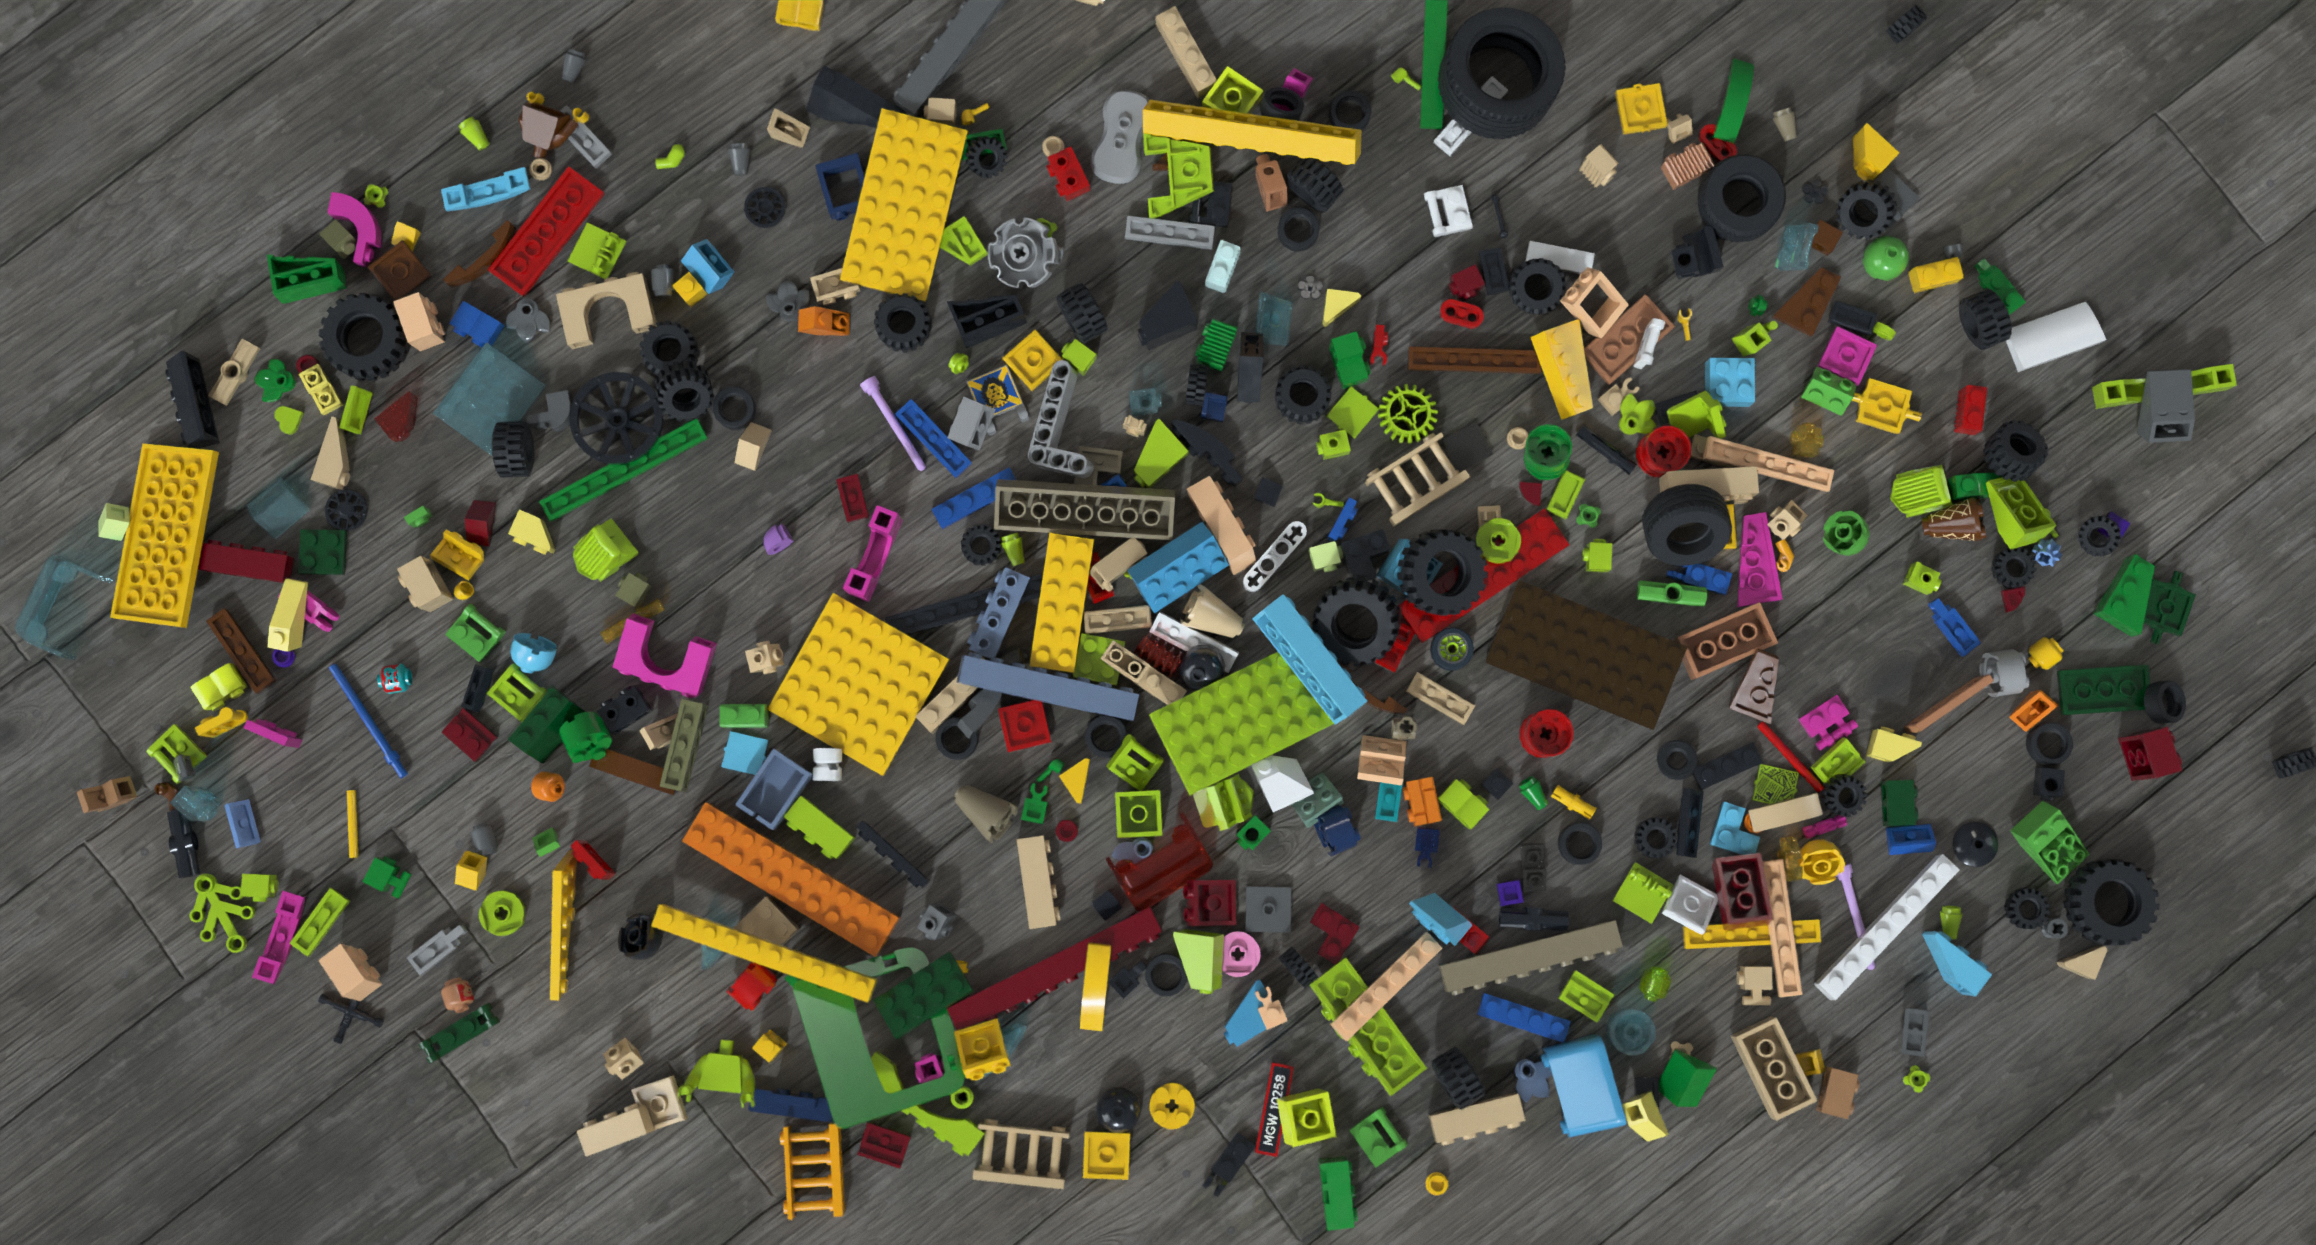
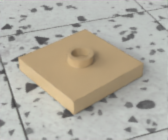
M674 1075L631 1089L637 1106L646 1105L655 1130L688 1119L681 1096L680 1099L677 1098L678 1086Z

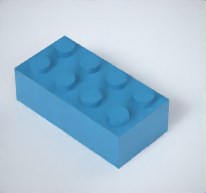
M1201 522L1127 571L1151 610L1156 613L1229 566L1214 536L1204 523Z

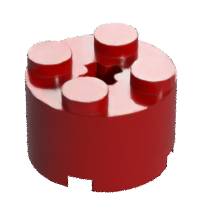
M751 962L734 981L735 983L727 989L726 993L746 1010L749 1008L753 1011L763 998L761 994L763 992L768 994L778 981L776 979L777 975L768 967Z

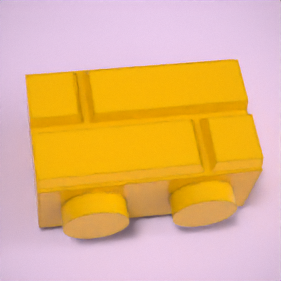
M1958 257L1914 267L1909 271V278L1913 292L1917 293L1942 287L1946 284H1955L1963 279V272Z

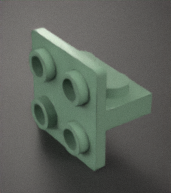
M1323 772L1308 781L1314 794L1291 804L1307 828L1318 822L1316 818L1336 805L1341 806L1344 803L1342 795Z

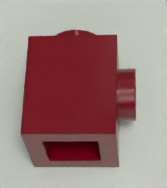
M1476 264L1451 275L1450 283H1448L1453 295H1457L1458 299L1465 297L1466 300L1478 294L1477 291L1483 289L1485 285Z

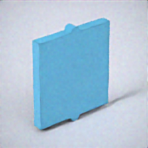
M730 731L727 746L724 747L725 754L721 767L756 775L764 760L767 759L765 753L769 740Z

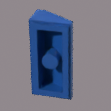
M1931 824L1886 828L1889 855L1934 851L1936 840Z

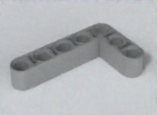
M1060 360L1053 365L1028 450V459L1035 466L1044 470L1087 478L1094 471V465L1088 458L1078 453L1057 449L1078 376L1077 370L1064 360ZM1068 369L1067 374L1062 377V372ZM1062 390V394L1056 398V393ZM1056 411V415L1050 419V414ZM1050 432L1049 438L1044 440V435ZM1044 453L1043 459L1038 461V456ZM1064 457V462L1058 466L1059 459ZM1084 462V467L1078 470V465Z

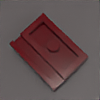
M462 708L461 712L441 732L474 762H477L494 740L498 738L465 708Z
M868 1122L857 1155L901 1169L911 1136Z

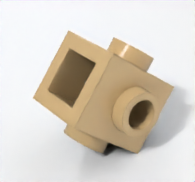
M1791 500L1783 508L1778 506L1770 514L1772 519L1767 525L1775 535L1784 540L1789 534L1793 537L1801 530L1802 527L1800 525L1808 515Z
M770 641L757 643V648L745 651L750 673L763 672V674H770L776 672L777 667L784 665L783 652L779 644H770Z
M623 1038L603 1054L607 1062L605 1064L606 1069L610 1074H616L621 1079H624L644 1063L638 1049L626 1038Z

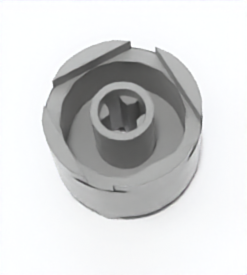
M2014 649L1983 654L1982 658H1985L1984 663H1980V676L1990 674L1994 680L1985 687L1989 688L1991 692L1988 693L1989 696L1998 697L2018 694L2024 688L2029 687V678L2026 675L2024 666L2026 658L2023 652L2018 653Z

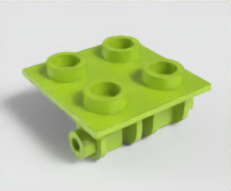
M587 223L568 262L603 279H608L627 241L619 238L615 233L606 232Z
M1635 862L1613 901L1652 924L1665 900L1671 896L1674 885Z

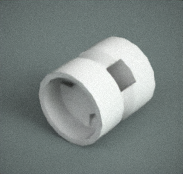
M813 749V762L816 763V766L813 767V781H842V768L839 766V763L842 762V749Z

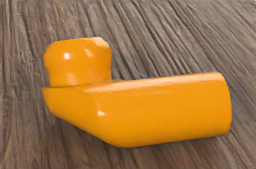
M1786 539L1775 543L1780 552L1776 567L1781 572L1788 571L1794 559V554Z

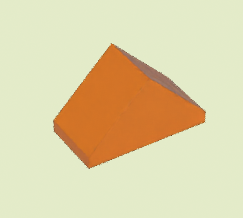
M2042 690L2032 691L2011 713L2009 718L2027 732L2054 710L2058 704Z

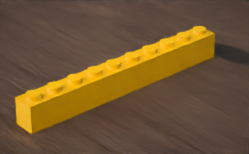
M1149 100L1143 108V133L1156 137L1166 136L1172 137L1175 140H1192L1195 143L1207 142L1213 143L1216 146L1227 145L1234 146L1237 149L1248 148L1255 149L1258 152L1268 151L1279 155L1289 154L1300 158H1316L1324 162L1336 161L1345 165L1355 164L1361 155L1362 130L1156 100Z
M659 904L652 923V927L865 1002L871 1000L878 980L666 904Z

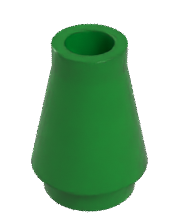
M1534 776L1526 778L1518 785L1520 788L1519 792L1537 810H1541L1549 804L1539 780L1535 779Z

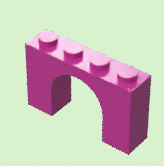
M878 505L876 506L868 525L871 529V535L866 551L856 569L851 568L843 587L849 595L870 602L903 522L898 513Z
M634 613L626 619L612 668L618 669L624 675L640 677L639 679L643 682L660 684V687L665 690L674 689L681 692L685 697H698L703 692L717 643L695 636L689 643L682 667L677 670H665L658 667L651 660L648 653V641L654 620Z

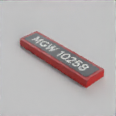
M1271 1062L1255 1153L1278 1156L1282 1125L1277 1098L1289 1096L1294 1066Z

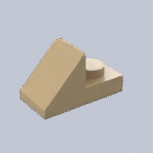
M678 714L645 726L640 730L650 750L654 748L661 749L670 744Z

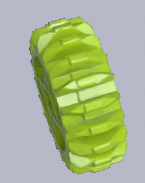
M1404 384L1403 391L1399 386H1396V394L1389 390L1387 394L1390 398H1382L1383 403L1386 405L1381 404L1378 408L1384 411L1378 414V418L1385 419L1380 422V427L1387 425L1388 427L1384 433L1388 434L1392 431V440L1396 438V435L1400 436L1399 443L1403 442L1404 437L1407 438L1408 444L1412 443V437L1415 438L1416 442H1420V434L1426 438L1428 436L1426 430L1433 431L1434 429L1430 423L1434 424L1437 422V419L1432 416L1437 415L1438 410L1431 409L1436 405V402H1428L1432 395L1427 394L1424 397V388L1420 392H1416L1417 385H1413L1412 390H1409L1408 384ZM1405 397L1413 398L1420 402L1421 405H1411ZM1396 400H1399L1400 412L1391 417V405ZM1406 409L1414 412L1409 419L1402 416ZM1425 411V422L1421 427L1417 428L1415 417ZM1394 423H1405L1411 431L1402 430Z

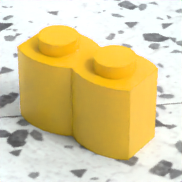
M779 0L775 16L776 22L785 26L820 31L824 2L823 0Z

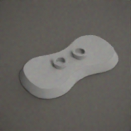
M1117 90L1111 93L1104 102V131L1090 159L1092 171L1098 178L1116 184L1128 183L1138 175L1141 169L1140 142L1144 134L1143 108L1150 100L1142 93L1132 90Z

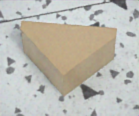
M778 109L773 110L767 127L771 138L798 147L804 146L810 129L809 126Z
M751 422L739 438L734 463L756 471L772 430Z
M2097 945L2057 961L2059 967L2082 977L2096 980L2107 948L2106 946Z

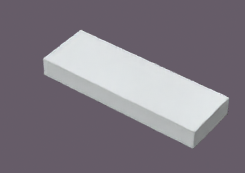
M1530 241L1526 261L1544 258V260H1550L1553 264L1558 265L1560 271L1581 274L1587 267L1592 268L1595 253Z

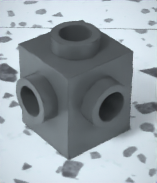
M941 903L931 904L921 914V922L917 928L923 931V935L928 939L937 940L945 938L951 933L953 929L952 923L957 914Z

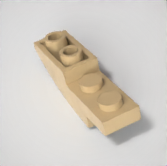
M1114 640L1101 657V660L1167 705L1183 698L1187 690Z

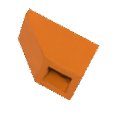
M817 306L799 310L798 332L813 335H849L850 313Z

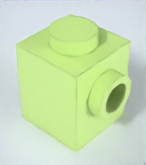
M1335 541L1310 547L1308 550L1314 572L1323 569L1324 573L1337 570V566L1341 564L1340 559L1344 558L1341 546H1337Z

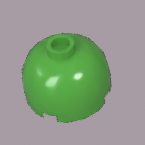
M1894 236L1876 238L1864 250V268L1875 279L1878 278L1883 281L1895 279L1905 270L1909 262V252L1906 245Z
M1849 510L1845 512L1839 511L1830 516L1823 528L1825 530L1824 543L1827 548L1839 555L1851 556L1859 553L1867 545L1870 536L1869 526L1864 518Z

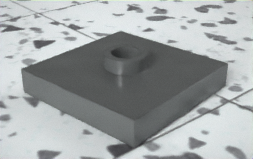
M1246 886L1245 932L1291 933V887Z

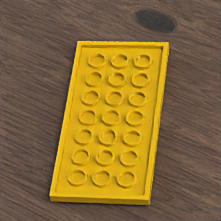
M881 109L840 281L891 294L898 293L899 296H902L903 293H908V296L911 297L913 295L917 297V300L926 302L968 130Z
M142 443L129 513L130 523L126 530L110 618L187 628L219 452Z

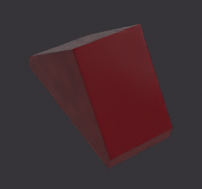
M473 500L465 516L467 542L490 547L496 509L495 502Z

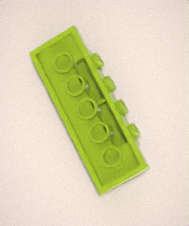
M1347 958L1342 959L1309 985L1322 1002L1323 1009L1321 1012L1328 1021L1331 1019L1334 1021L1368 988ZM1383 1007L1348 1040L1350 1044L1348 1049L1355 1058L1360 1057L1364 1063L1361 1065L1364 1072L1368 1076L1373 1075L1374 1078L1377 1077L1390 1096L1427 1069ZM1335 1030V1032L1337 1033V1035H1338L1341 1039H1343V1038L1339 1035V1033Z

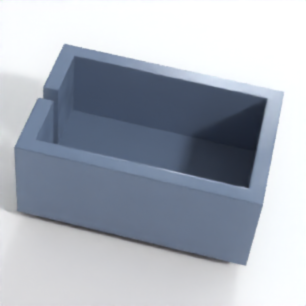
M773 749L735 805L749 815L756 817L758 821L771 830L776 831L784 820L785 814L797 801L812 779L813 774L780 751Z

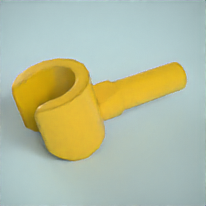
M986 103L973 110H964L961 116L963 125L973 124L975 122L973 116L988 109L989 105Z
M1688 308V317H1683L1680 309L1677 320L1683 325L1685 340L1689 341L1691 340L1689 320L1692 316V311Z

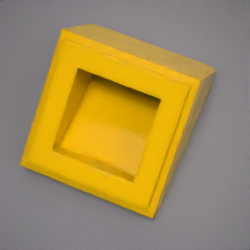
M397 221L391 244L395 246L404 240L413 251L421 233L417 229Z
M1820 1049L1795 1054L1805 1076L1821 1074L1825 1071Z

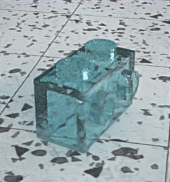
M184 786L170 802L172 806L190 821L204 822L211 820L218 812L216 809L221 805L215 800L217 796L210 790L194 786Z

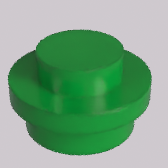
M1757 295L1750 300L1748 309L1751 316H1762L1765 312L1768 302L1762 295Z

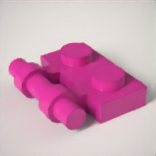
M1838 695L1833 696L1798 719L1810 738L1819 734L1821 740L1815 744L1820 751L1835 745V741L1843 736H1849L1852 734V730L1858 727L1855 720L1845 723L1842 719L1850 713ZM1835 723L1838 729L1829 734L1826 728Z

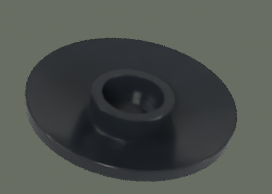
M1970 822L1962 825L1956 831L1953 837V850L1956 857L1965 865L1980 867L1994 859L1998 850V840L1994 831L1989 826L1980 822ZM1976 840L1981 842L1979 849L1974 845Z

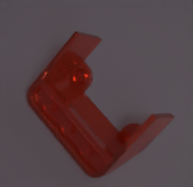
M1184 812L1179 814L1184 824L1174 829L1172 834L1173 841L1136 864L1133 860L1123 859L1114 865L1110 857L1105 858L1137 911L1151 907L1187 885V880H1196L1209 872L1213 867V862Z

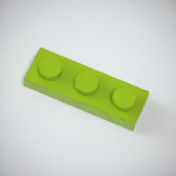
M330 888L289 944L306 956H311L350 903V900L334 888Z

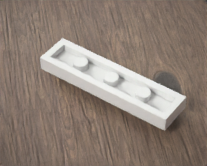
M1492 76L1481 87L1485 93L1498 99H1502L1508 92V89ZM1452 120L1434 140V143L1451 156L1471 132L1465 130L1457 121Z
M1161 611L1149 631L1187 652L1192 647L1198 645L1213 647V650L1223 656L1225 672L1229 673L1239 654L1238 651L1196 629L1181 625L1180 621Z

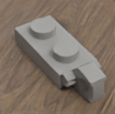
M463 924L458 925L453 930L450 927L441 930L410 954L407 959L421 976L457 949V946L461 944L459 939L468 930Z

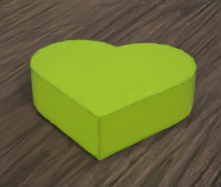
M286 406L278 407L274 413L275 419L280 422V430L288 435L297 432L304 415L303 412Z

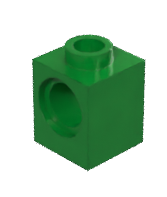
M1254 815L1236 834L1239 838L1236 842L1244 850L1248 848L1253 850L1271 830ZM1249 828H1254L1258 832V838L1255 841H1249L1246 838L1245 833Z

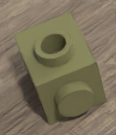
M336 219L319 233L343 259L356 249L357 241Z
M638 572L635 576L629 573L620 580L618 584L620 589L615 596L639 609L652 586L647 583L649 579Z

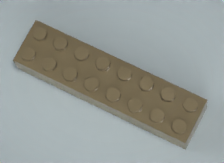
M998 479L995 488L994 529L1172 540L1175 490Z

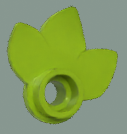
M1632 393L1626 395L1620 405L1622 414L1619 420L1620 430L1627 435L1637 432L1648 434L1653 431L1656 424L1650 418L1655 411L1654 401L1644 400L1638 403ZM1629 420L1633 422L1632 428L1628 424Z

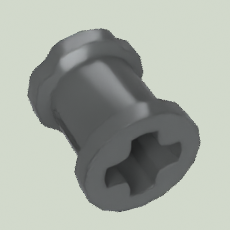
M2048 919L2047 922H2043L2041 932L2046 938L2061 939L2066 936L2068 926L2062 919ZM2052 925H2056V933H2052V930L2054 929Z

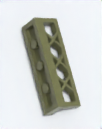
M681 699L660 787L687 793L708 705Z

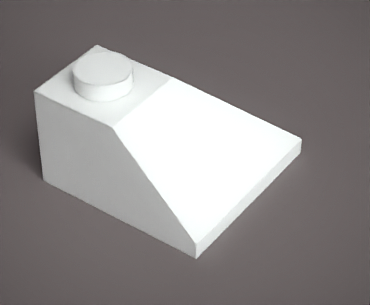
M1269 756L1251 765L1273 812L1314 794L1297 759Z

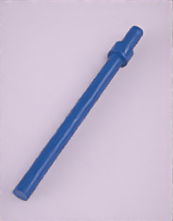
M337 663L331 665L329 670L385 754L386 762L388 765H392L400 779L404 778L408 773L400 762V756L396 750H392Z

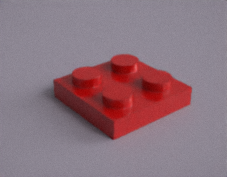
M1033 700L998 709L1008 753L1051 743L1044 707L1041 701Z
M576 840L570 845L574 850L572 855L580 863L583 861L589 867L587 871L594 879L610 880L616 874L587 841Z

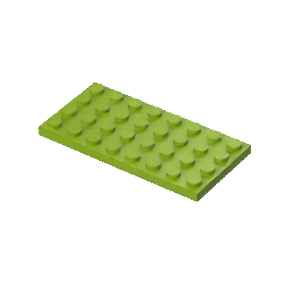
M1279 652L1149 714L1189 795L1334 724Z

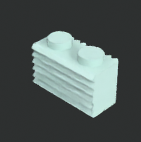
M1220 240L1205 280L1206 287L1222 293L1226 292L1240 256L1241 249L1239 246Z

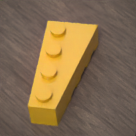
M1577 319L1530 337L1561 420L1592 409L1593 403L1580 320Z

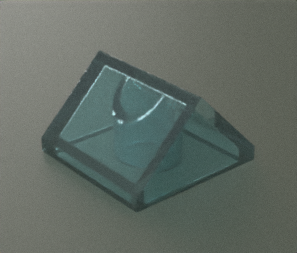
M1261 292L1259 294L1255 333H1263L1264 344L1288 346L1293 302Z
M281 476L246 505L252 518L275 539L310 510Z

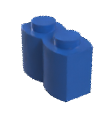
M465 301L461 303L450 321L455 333L462 337H465L466 334L473 338L471 342L481 348L485 345L491 348L504 328L501 322Z

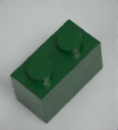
M1913 780L1880 781L1883 826L1916 825L1919 813L1918 808L1915 807L1914 798L1917 797V787L1914 785Z

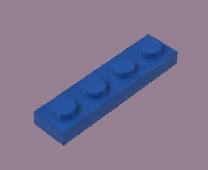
M912 399L895 413L903 424L955 478L960 476L972 464Z
M1010 467L932 508L931 510L942 530L995 502L997 480H1016Z
M1483 993L1477 1015L1562 1043L1565 1042L1571 1021Z

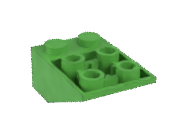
M2044 801L2040 802L2010 830L2020 846L2057 885L2090 855L2061 811Z

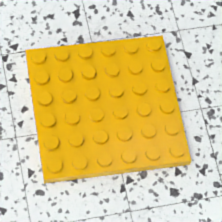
M833 593L767 710L831 747L842 749V753L884 776L914 724L915 716L923 708L950 659Z

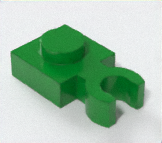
M1033 783L1030 788L1033 797L1032 799L1025 798L1021 820L1043 824L1048 802L1042 801V797L1047 794L1048 787L1044 786L1042 793H1036V784Z

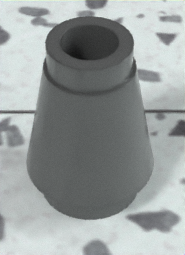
M568 49L564 56L561 79L574 83L586 62L584 60L586 55L573 49Z
M730 144L728 151L734 175H747L750 156L748 144Z

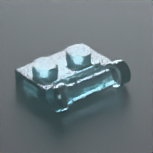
M1812 223L1786 226L1775 268L1780 271L1808 269L1810 249L1814 234H1817L1819 226Z

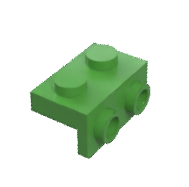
M1816 367L1801 398L1842 416L1854 397L1857 385L1849 379L1841 378L1831 373L1829 370Z

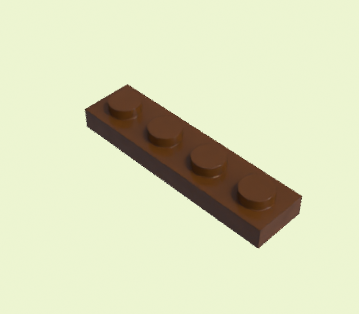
M223 608L206 620L256 694H259L276 682V679L228 609Z

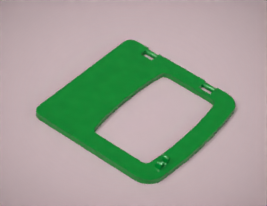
M910 947L845 966V968L870 977H877L902 968H908L912 974H915L929 965V961L922 951ZM896 958V965L885 968L883 961ZM803 979L794 984L793 994L833 1121L838 1128H849L957 1092L963 1085L965 1074L962 1069L954 1028L947 1008L931 1018L942 1056L944 1075L941 1078L904 1090L887 1093L871 1061L859 1024L853 997L826 987L818 989L817 984Z

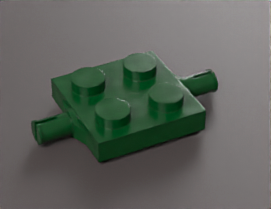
M2174 571L2170 583L2152 579L2143 623L2154 629L2150 640L2151 643L2159 645L2163 633H2170L2178 637L2183 634L2196 594L2188 592L2179 586L2183 576L2182 572Z

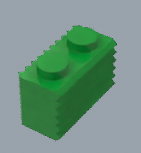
M1212 319L1211 324L1206 323L1203 331V336H1206L1203 344L1199 343L1195 356L1198 357L1197 363L1222 372L1238 327L1216 319Z

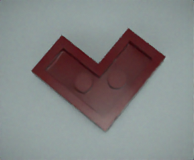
M1323 903L1320 904L1310 920V923L1328 933L1317 954L1336 965L1360 927Z

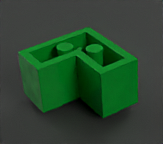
M1357 331L1333 338L1330 341L1329 351L1342 389L1367 382L1368 375L1371 374L1368 362H1364L1362 358L1366 346L1363 337H1358Z

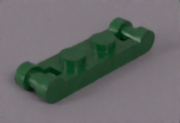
M486 1003L432 1037L419 1043L418 1045L421 1050H424L428 1056L426 1058L428 1063L431 1064L499 1024V1018L495 1017L491 1011L493 1009L491 1004ZM482 1015L485 1017L487 1021L484 1024H482V1022L479 1019V1017ZM436 1042L441 1047V1050L437 1052L432 1046Z

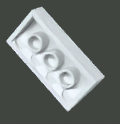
M2086 302L2012 327V334L2006 342L2017 371L2020 372L2100 344L2106 338L2091 308Z

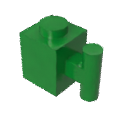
M384 855L383 858H374L362 882L382 892H389L391 886H394L395 888L391 895L399 899L412 874L403 871L401 877H397L401 867L395 865L396 860Z

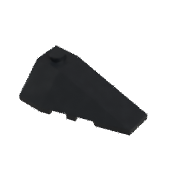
M823 65L813 84L806 111L826 121L834 120L846 122V124L867 125L873 128H877L882 108L904 113V110Z

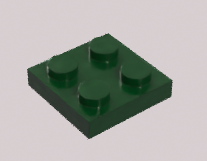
M300 529L298 574L345 575L347 531Z

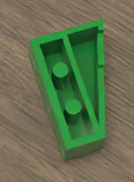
M266 254L273 295L282 304L347 289L344 269L335 258L275 257L274 255Z
M2136 554L2126 557L2093 614L2131 637L2141 635L2155 566Z
M1345 1156L1318 1159L1327 1231L1355 1228L1354 1222L1358 1221L1357 1208H1353L1352 1198H1355L1354 1184L1351 1185L1350 1175H1353L1351 1161L1348 1162Z

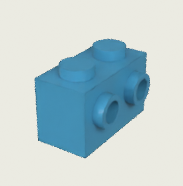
M708 239L693 244L681 260L708 294L722 289L734 274V270Z

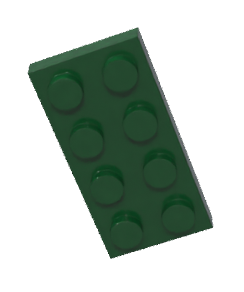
M2149 665L2057 671L2061 716L2146 710L2144 707V696L2146 689L2151 684Z
M949 951L873 1001L894 1038L899 1039L974 990L953 954Z

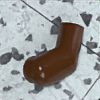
M169 782L156 784L155 792L157 795H162L168 799L169 811L181 809L179 790Z

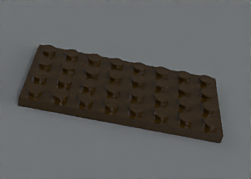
M1519 580L1485 663L1654 730L1688 647Z

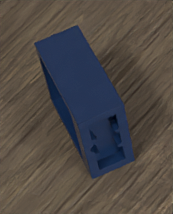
M858 153L815 165L831 219L842 221L847 219L848 215L856 213L859 201L833 207L825 177L856 169L861 187H863L865 175Z

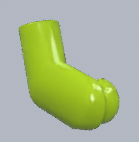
M675 144L667 157L656 158L657 169L677 167L685 155L683 146Z

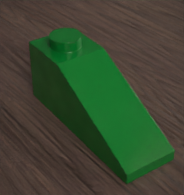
M1995 473L1955 475L1947 479L1951 501L1965 500L1971 497H1975V499L1988 498L1989 494L1986 483L1989 480L2003 476H1998Z

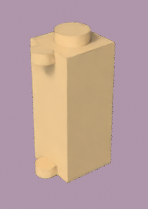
M1130 538L1096 563L1089 573L1102 589L1105 588L1109 592L1113 589L1112 582L1127 572L1129 568L1147 557L1146 548L1141 541L1136 538Z

